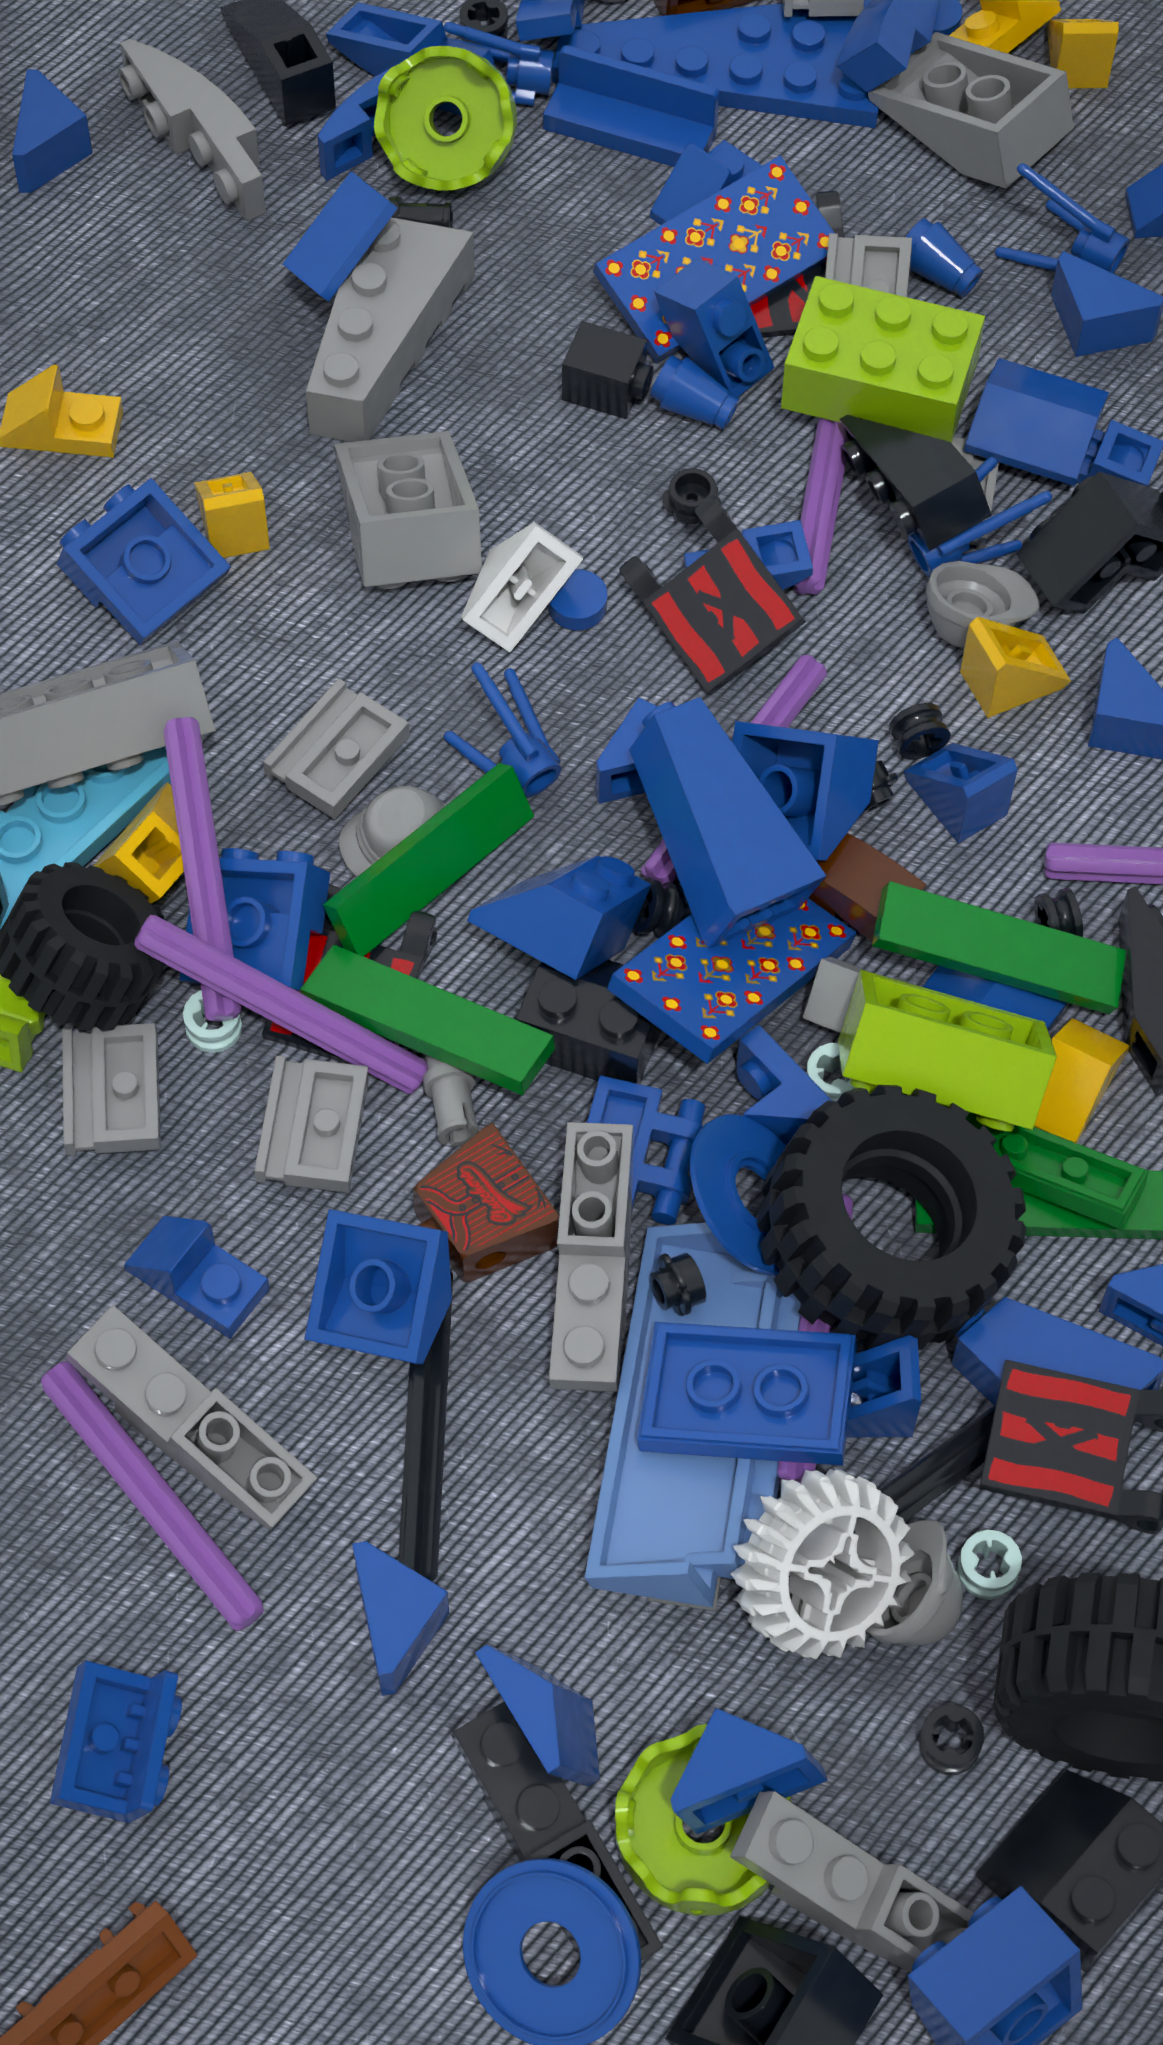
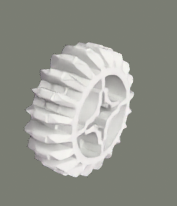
M829 1469L826 1475L819 1471L805 1470L801 1484L793 1479H781V1498L777 1500L772 1496H760L765 1511L759 1520L743 1519L752 1534L749 1542L733 1546L738 1556L745 1560L742 1566L730 1573L735 1579L736 1584L743 1588L735 1600L740 1604L742 1610L750 1614L748 1621L752 1624L754 1630L765 1637H769L770 1643L785 1652L790 1650L803 1657H811L813 1659H817L821 1652L827 1656L841 1658L846 1643L852 1647L865 1648V1630L871 1625L876 1628L885 1629L881 1615L887 1607L902 1608L894 1593L897 1585L912 1581L907 1572L901 1568V1564L915 1554L909 1547V1544L902 1541L910 1527L905 1524L903 1518L896 1515L899 1506L894 1504V1501L889 1496L877 1490L875 1484L860 1476L855 1478L842 1470L834 1471Z

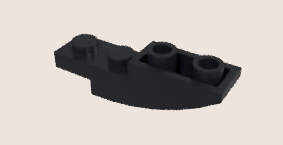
M505 1701L453 1731L450 1735L485 1794L484 1802L519 1861L554 1858L577 1864L602 1879L625 1905L636 1928L641 1950V1961L662 1949V1943L590 1819L585 1820L562 1778L547 1773ZM559 1925L580 1956L579 1946L573 1935L566 1928Z

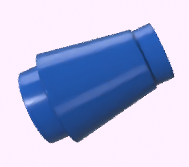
M922 218L906 235L907 238H912L910 271L951 292L957 293L960 297H966L983 275L984 270L976 265V262L940 222L933 224L926 218Z
M673 355L668 358L662 367L650 392L652 398L661 402L660 409L712 426L715 425L723 430L729 424L740 402L738 397L732 395L729 390L689 357L682 361Z

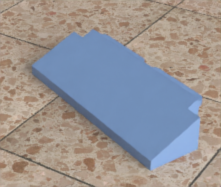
M707 1223L647 1227L585 1580L594 1589L713 1608L717 1578L734 1579L730 1573L745 1563V1560L738 1556L733 1547L749 1542L752 1534L743 1519L759 1520L765 1511L760 1496H772L777 1499L780 1481L777 1473L778 1461L642 1452L639 1450L637 1437L655 1322L798 1331L801 1315L798 1313V1310L802 1304L794 1294L787 1298L783 1296L774 1282L776 1276L754 1271L734 1258L717 1240ZM664 1253L668 1254L671 1258L688 1253L694 1259L701 1272L706 1288V1301L692 1307L691 1313L688 1315L679 1316L673 1308L663 1310L654 1296L650 1283V1274L658 1271L660 1268L658 1258Z

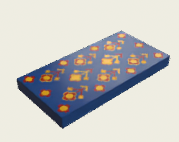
M781 155L597 262L593 273L637 337L647 340V351L657 364L682 349V347L673 338L654 291L690 262L697 258L738 276L748 303L752 306L826 262L829 233H834V231Z
M808 898L798 910L708 949L701 939L693 915L690 914L612 974L607 990L708 1064L816 976L822 958L833 957L837 959L850 949L856 932Z

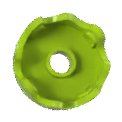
M432 46L421 49L403 62L393 66L383 76L378 86L374 132L378 142L391 161L393 170L402 179L414 185L433 190H462L479 184L491 176L505 161L515 138L517 127L516 104L511 88L505 78L487 59L462 48ZM446 102L455 104L462 114L461 127L455 134L450 136L440 134L433 123L435 110L439 105Z
M707 1724L697 1725L684 1734L648 1746L640 1754L621 1789L618 1790L614 1817L615 1843L622 1864L634 1883L653 1901L673 1911L694 1916L722 1915L741 1909L762 1896L771 1886V1883L730 1857L750 1813L724 1823V1831L715 1841L698 1843L687 1836L683 1829V1821L673 1811L670 1799ZM790 1796L787 1797V1798H785V1799L789 1800L790 1802H792L791 1799H790Z

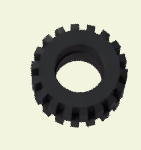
M65 862L63 867L54 863L44 866L41 872L35 871L29 877L0 930V974L11 981L8 987L16 996L24 997L29 1002L28 1006L38 1013L41 1011L52 1017V1021L65 1025L66 1022L71 1023L80 1030L91 1031L93 1026L102 1031L114 1030L117 1024L126 1025L131 1022L135 1014H138L166 966L165 963L138 950L134 945L136 936L144 921L150 915H156L164 919V915L158 907L151 905L147 901L149 897L140 889H134L127 884V880L116 874L112 876L105 873L102 868L92 865L85 868L74 862Z

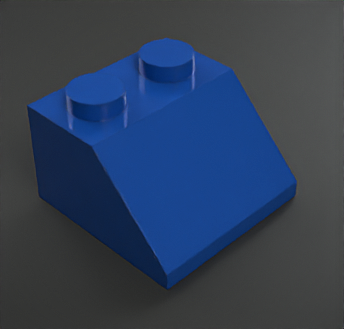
M735 721L732 743L814 859L826 861L870 803L879 740Z
M595 856L521 881L472 909L467 921L577 980L625 949L652 884L635 876L634 869L622 860L608 856Z
M1022 1886L1018 1887L1003 1900L997 1896L983 1903L971 1916L967 1929L948 1944L944 1941H938L925 1949L913 1963L912 1972L908 1975L911 2005L936 2045H1039L1082 2010L1080 1949Z

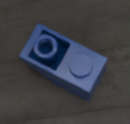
M696 258L654 291L673 338L699 367L729 390L732 395L739 397L775 368L738 276Z

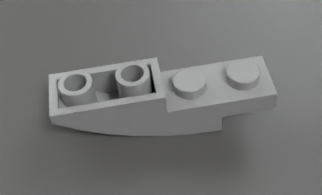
M132 39L121 42L124 67L118 69L120 83L127 97L131 101L138 99L143 106V114L152 134L156 138L163 136L175 155L191 149L197 163L200 166L208 165L213 172L214 182L222 200L226 204L233 202L245 221L265 214L263 180L261 173L257 169L260 167L256 128L241 109L221 89L182 61L154 47Z
M567 1122L557 1240L559 1265L549 1371L551 1389L618 1392L622 1338H625L634 1152L633 1125Z
M114 1305L67 1352L66 1360L115 1403V1412L197 1480L269 1530L273 1529L316 1481L317 1477L222 1392L217 1388L212 1392Z
M775 1791L759 1792L730 1856L774 1885L771 1894L840 1936L909 1972H912V1965L918 1956L929 1946L938 1941H944L948 1944L967 1929L968 1922L974 1914L901 1864H883Z

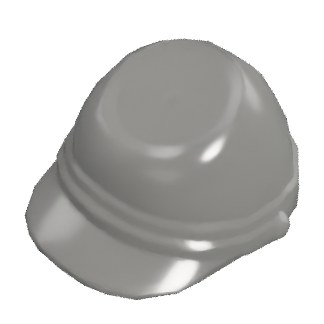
M963 561L942 563L932 570L925 591L927 595V608L933 626L939 636L949 644L960 648H965L968 626L977 616L1013 627L1016 622L1030 618L1039 610V600L1027 580L1017 572L1000 566Z
M414 786L393 787L380 793L359 814L352 817L341 830L339 850L347 869L354 876L358 877L445 807L446 804L429 791Z
M921 1520L908 1524L910 1530L902 1541L908 1543L915 1554L901 1564V1568L907 1572L912 1581L897 1585L894 1593L902 1608H886L881 1615L885 1629L876 1628L871 1625L865 1630L882 1643L898 1646H923L935 1643L946 1637L959 1620L963 1599L961 1579L953 1568L951 1557L947 1553V1539L943 1525L935 1520Z

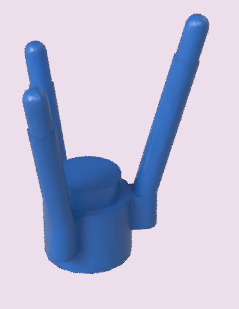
M446 22L444 24V30L447 33L472 42L447 38L448 40L490 49L494 61L508 63L506 82L508 85L516 86V91L512 92L515 104L534 106L535 94L549 96L554 51L540 49V46L521 44L453 22Z
M1019 164L1017 167L1018 173L1050 198L1046 202V208L1079 231L1072 246L1071 254L1114 274L1126 254L1130 239L1116 232L1112 226L1098 220L1027 164ZM997 247L995 250V255L998 258L1056 271L1057 258L1005 247Z
M989 457L975 469L980 482L997 466L996 458ZM1044 491L1028 500L1026 499L974 525L930 551L918 536L913 533L908 536L909 547L919 567L929 578L932 570L942 563L963 561L979 564L1017 552L1022 548L1020 540H1013L963 554L970 549V542L1049 503L1052 500V494L1049 491Z
M479 662L472 664L473 674L512 736L499 751V756L502 759L501 763L513 766L526 797H532L541 793L559 777L561 773L559 763L561 760L550 747L514 669L508 668L504 672V677L529 733L524 731L484 666ZM446 731L444 733V740L483 772L487 773L497 765L453 731Z

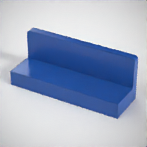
M564 45L558 55V84L543 113V130L675 167L684 148L689 143H694L705 152H709L717 135L719 90L710 85Z

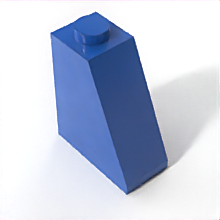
M1004 1297L988 1312L983 1308L954 1335L958 1340L951 1364L994 1406H996L1005 1360L1139 1390H1159L1163 1380V1360L1159 1356L1007 1297Z

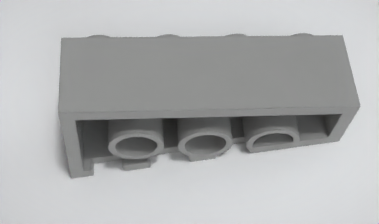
M390 218L337 291L306 389L309 432L311 435L349 442L370 439L400 393V383L411 367H417L426 353V343L437 326L442 327L453 311L452 303L460 291H466L474 279V232Z

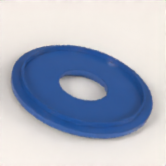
M735 1114L722 1115L705 1124L699 1130L692 1145L690 1174L697 1204L714 1236L734 1258L754 1271L777 1276L780 1272L777 1265L768 1266L765 1263L760 1243L768 1232L760 1231L757 1226V1218L744 1206L738 1194L735 1180L738 1171L741 1168H746L757 1173L765 1182L768 1173L777 1162L786 1145L767 1127L753 1119Z
M537 1858L521 1861L507 1867L491 1878L479 1891L469 1909L463 1934V1956L470 1984L487 2013L496 2023L513 2036L532 2045H587L611 2031L628 2012L635 1998L641 1975L639 1939L625 1905L617 1894L597 1875L565 1860ZM540 1922L557 1923L566 1928L577 1941L580 1950V1966L577 1974L570 1982L563 1985H549L534 1977L527 1968L523 1958L522 1947L525 1935L533 1925Z

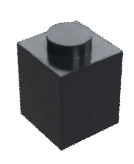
M581 321L562 363V401L627 419L636 398L644 400L652 382L654 367L646 364L647 340Z

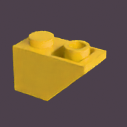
M168 782L157 791L93 865L102 868L107 874L112 876L116 874L127 880L128 885L134 889H140L149 897L147 901L150 904L159 900L184 872L172 786Z

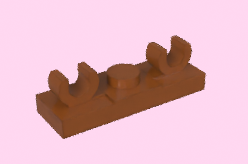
M156 1900L147 1908L141 1903L134 1902L128 1909L135 1919L116 1936L107 1928L99 1933V1937L104 1946L100 1950L97 1948L47 1992L37 2006L33 2007L30 2003L23 2001L16 2006L22 2019L3 2036L0 2035V2045H99L198 1955L170 1914Z

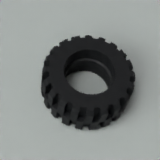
M878 1085L871 1095H869L868 1090L865 1088L853 1089L842 1093L837 1102L826 1101L814 1110L806 1123L801 1124L768 1173L761 1190L764 1200L759 1205L757 1213L758 1228L761 1232H768L760 1243L763 1258L768 1266L777 1265L780 1272L774 1278V1282L783 1296L787 1298L794 1294L802 1304L798 1313L812 1325L817 1319H820L832 1327L830 1333L856 1335L857 1338L864 1339L863 1347L866 1350L907 1335L918 1338V1350H923L930 1341L940 1344L956 1335L969 1319L976 1316L1010 1278L1018 1263L1016 1254L1024 1246L1026 1235L1024 1222L1018 1220L1026 1211L1024 1194L1020 1187L1012 1188L1011 1181L1017 1175V1172L1008 1155L1005 1154L1000 1157L993 1148L997 1139L984 1125L978 1130L965 1118L969 1112L953 1102L948 1108L935 1102L936 1094L915 1088L910 1096L903 1095L902 1087L898 1085ZM858 1177L877 1178L891 1182L910 1193L921 1203L934 1223L939 1240V1258L928 1261L901 1259L880 1250L870 1243L858 1231L847 1213L842 1196V1181Z
M1100 1572L1081 1573L1077 1578H1068L1065 1575L1048 1578L1044 1585L1036 1582L1026 1587L1021 1594L1019 1593L1008 1605L1004 1613L993 1700L995 1715L1008 1736H1013L1015 1742L1025 1749H1035L1041 1757L1054 1762L1063 1761L1070 1763L1072 1768L1087 1772L1096 1770L1110 1773L1111 1777L1124 1779L1140 1777L1148 1778L1149 1781L1163 1782V1578H1160L1158 1581L1140 1578V1574L1119 1573V1576H1102Z

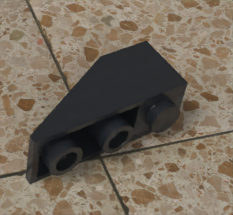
M240 0L220 7L222 16L285 126L336 108L333 61L312 25L283 0Z
M845 415L840 418L848 439L846 443L841 445V449L853 472L857 476L864 472L866 473L865 479L878 503L884 505L890 502L891 513L901 531L906 536L914 532L929 551L992 516L976 471L951 442L851 415Z
M1135 886L1127 890L1118 920L1119 946L1127 950L1121 985L1124 1043L1130 1045L1129 1054L1154 1094L1158 1096L1163 1093V916L1155 905H1148Z

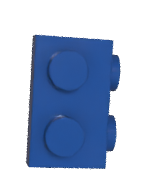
M85 1661L77 1666L49 1804L131 1823L150 1813L154 1806L157 1807L161 1803L169 1780V1767L167 1764L162 1763L166 1740L175 1732L182 1710V1699L180 1696L175 1695L178 1673L163 1670L151 1678L90 1661Z

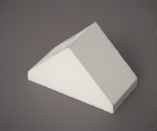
M533 522L489 550L462 613L463 621L508 652H511L583 560L582 555Z

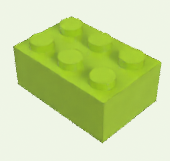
M815 276L784 364L781 408L840 423V418L845 415H851L952 443L978 363L985 316Z
M864 970L859 972L838 1038L842 1076L851 1078L850 1084L853 1087L865 1088L869 1094H872L878 1085H898L902 1087V1093L911 1095L915 1088L936 1094V1103L948 1108L953 1102L965 1111L977 1114L976 1120L981 1124L1001 1131H1013L1015 1125L1033 1130L1057 1058L1046 1024L1043 1021Z

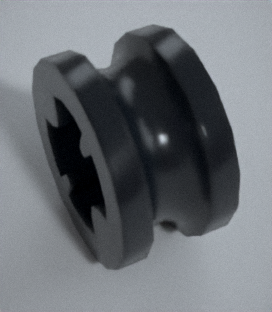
M468 0L462 5L460 9V25L507 39L508 10L503 2L500 0ZM480 21H486L488 26H482ZM460 37L463 41L472 42Z
M920 703L910 706L894 716L889 724V730L893 738L898 740L897 749L902 758L914 760L928 757L948 743L951 733L947 725L942 723L943 715L938 705Z
M644 878V881L652 885L633 929L641 934H648L654 931L655 935L662 937L682 920L685 906L684 892L678 883L666 882L662 885L655 878Z
M1060 889L1056 898H1051L1047 893L1038 894L1035 897L1034 904L1037 924L1083 937L1082 915L1077 899L1071 889Z
M958 1704L942 1705L933 1709L925 1718L918 1739L919 1752L924 1762L934 1771L944 1775H959L968 1771L977 1762L985 1740L984 1728L978 1716L969 1708ZM943 1725L951 1733L961 1728L967 1734L962 1749L967 1751L959 1754L953 1747L941 1751L935 1745L941 1733L936 1728Z

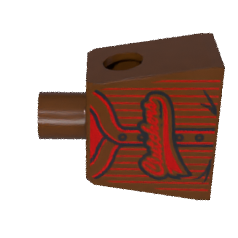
M493 1123L479 1131L420 1180L413 1189L414 1211L420 1221V1224L417 1226L448 1231L450 1266L463 1282L474 1281L557 1247L560 1215Z

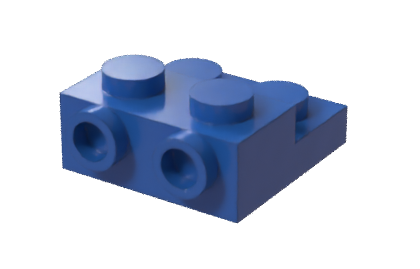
M152 478L136 490L130 484L121 488L104 505L103 508L107 513L91 525L84 519L70 529L59 542L63 549L56 563L95 608L103 604L139 645H142L226 576L231 568L228 562Z
M223 848L219 861L234 958L300 992L304 983L310 934L323 933L325 918L323 904L327 902L331 872L315 866V857L306 853L277 851L276 860H259V853L238 848ZM189 909L186 932L193 935ZM180 972L179 981L191 985H201L200 982Z

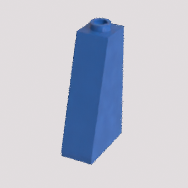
M701 697L675 706L673 702H666L656 707L643 719L642 724L645 728L629 751L701 939L709 949L798 910L826 878V874Z

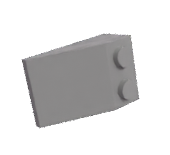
M938 32L932 35L930 43L910 54L908 67L905 71L868 92L869 101L961 174L1005 189L1021 176L1017 171L1019 164L1025 163L1031 167L1074 128L1066 71Z
M449 431L334 444L355 559L364 587L377 586L383 589H394L405 585L407 582L429 579L453 582L462 579L465 575L480 573L482 558L479 507Z

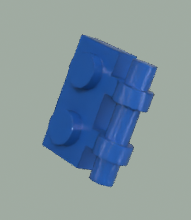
M600 1075L587 1123L633 1125L632 1212L638 1191L652 1194L656 1198L651 1214L652 1219L661 1224L673 1225L677 1222L680 1206L689 1201L692 1190L691 1178L688 1176L691 1150L696 1135L703 1127L702 1121L706 1107L700 1101L684 1099L681 1101L677 1116L659 1113L663 1089ZM651 1140L665 1143L669 1147L664 1168L645 1164Z

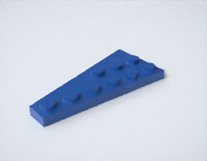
M864 0V8L871 0ZM783 3L582 24L580 27H575L574 34L559 36L552 65V82L558 83V55L562 47L568 45L716 87L719 90L718 106L869 128H876L879 108L869 101L868 92L866 93L837 67L844 41L858 16L809 17L808 9H793L792 17H784Z

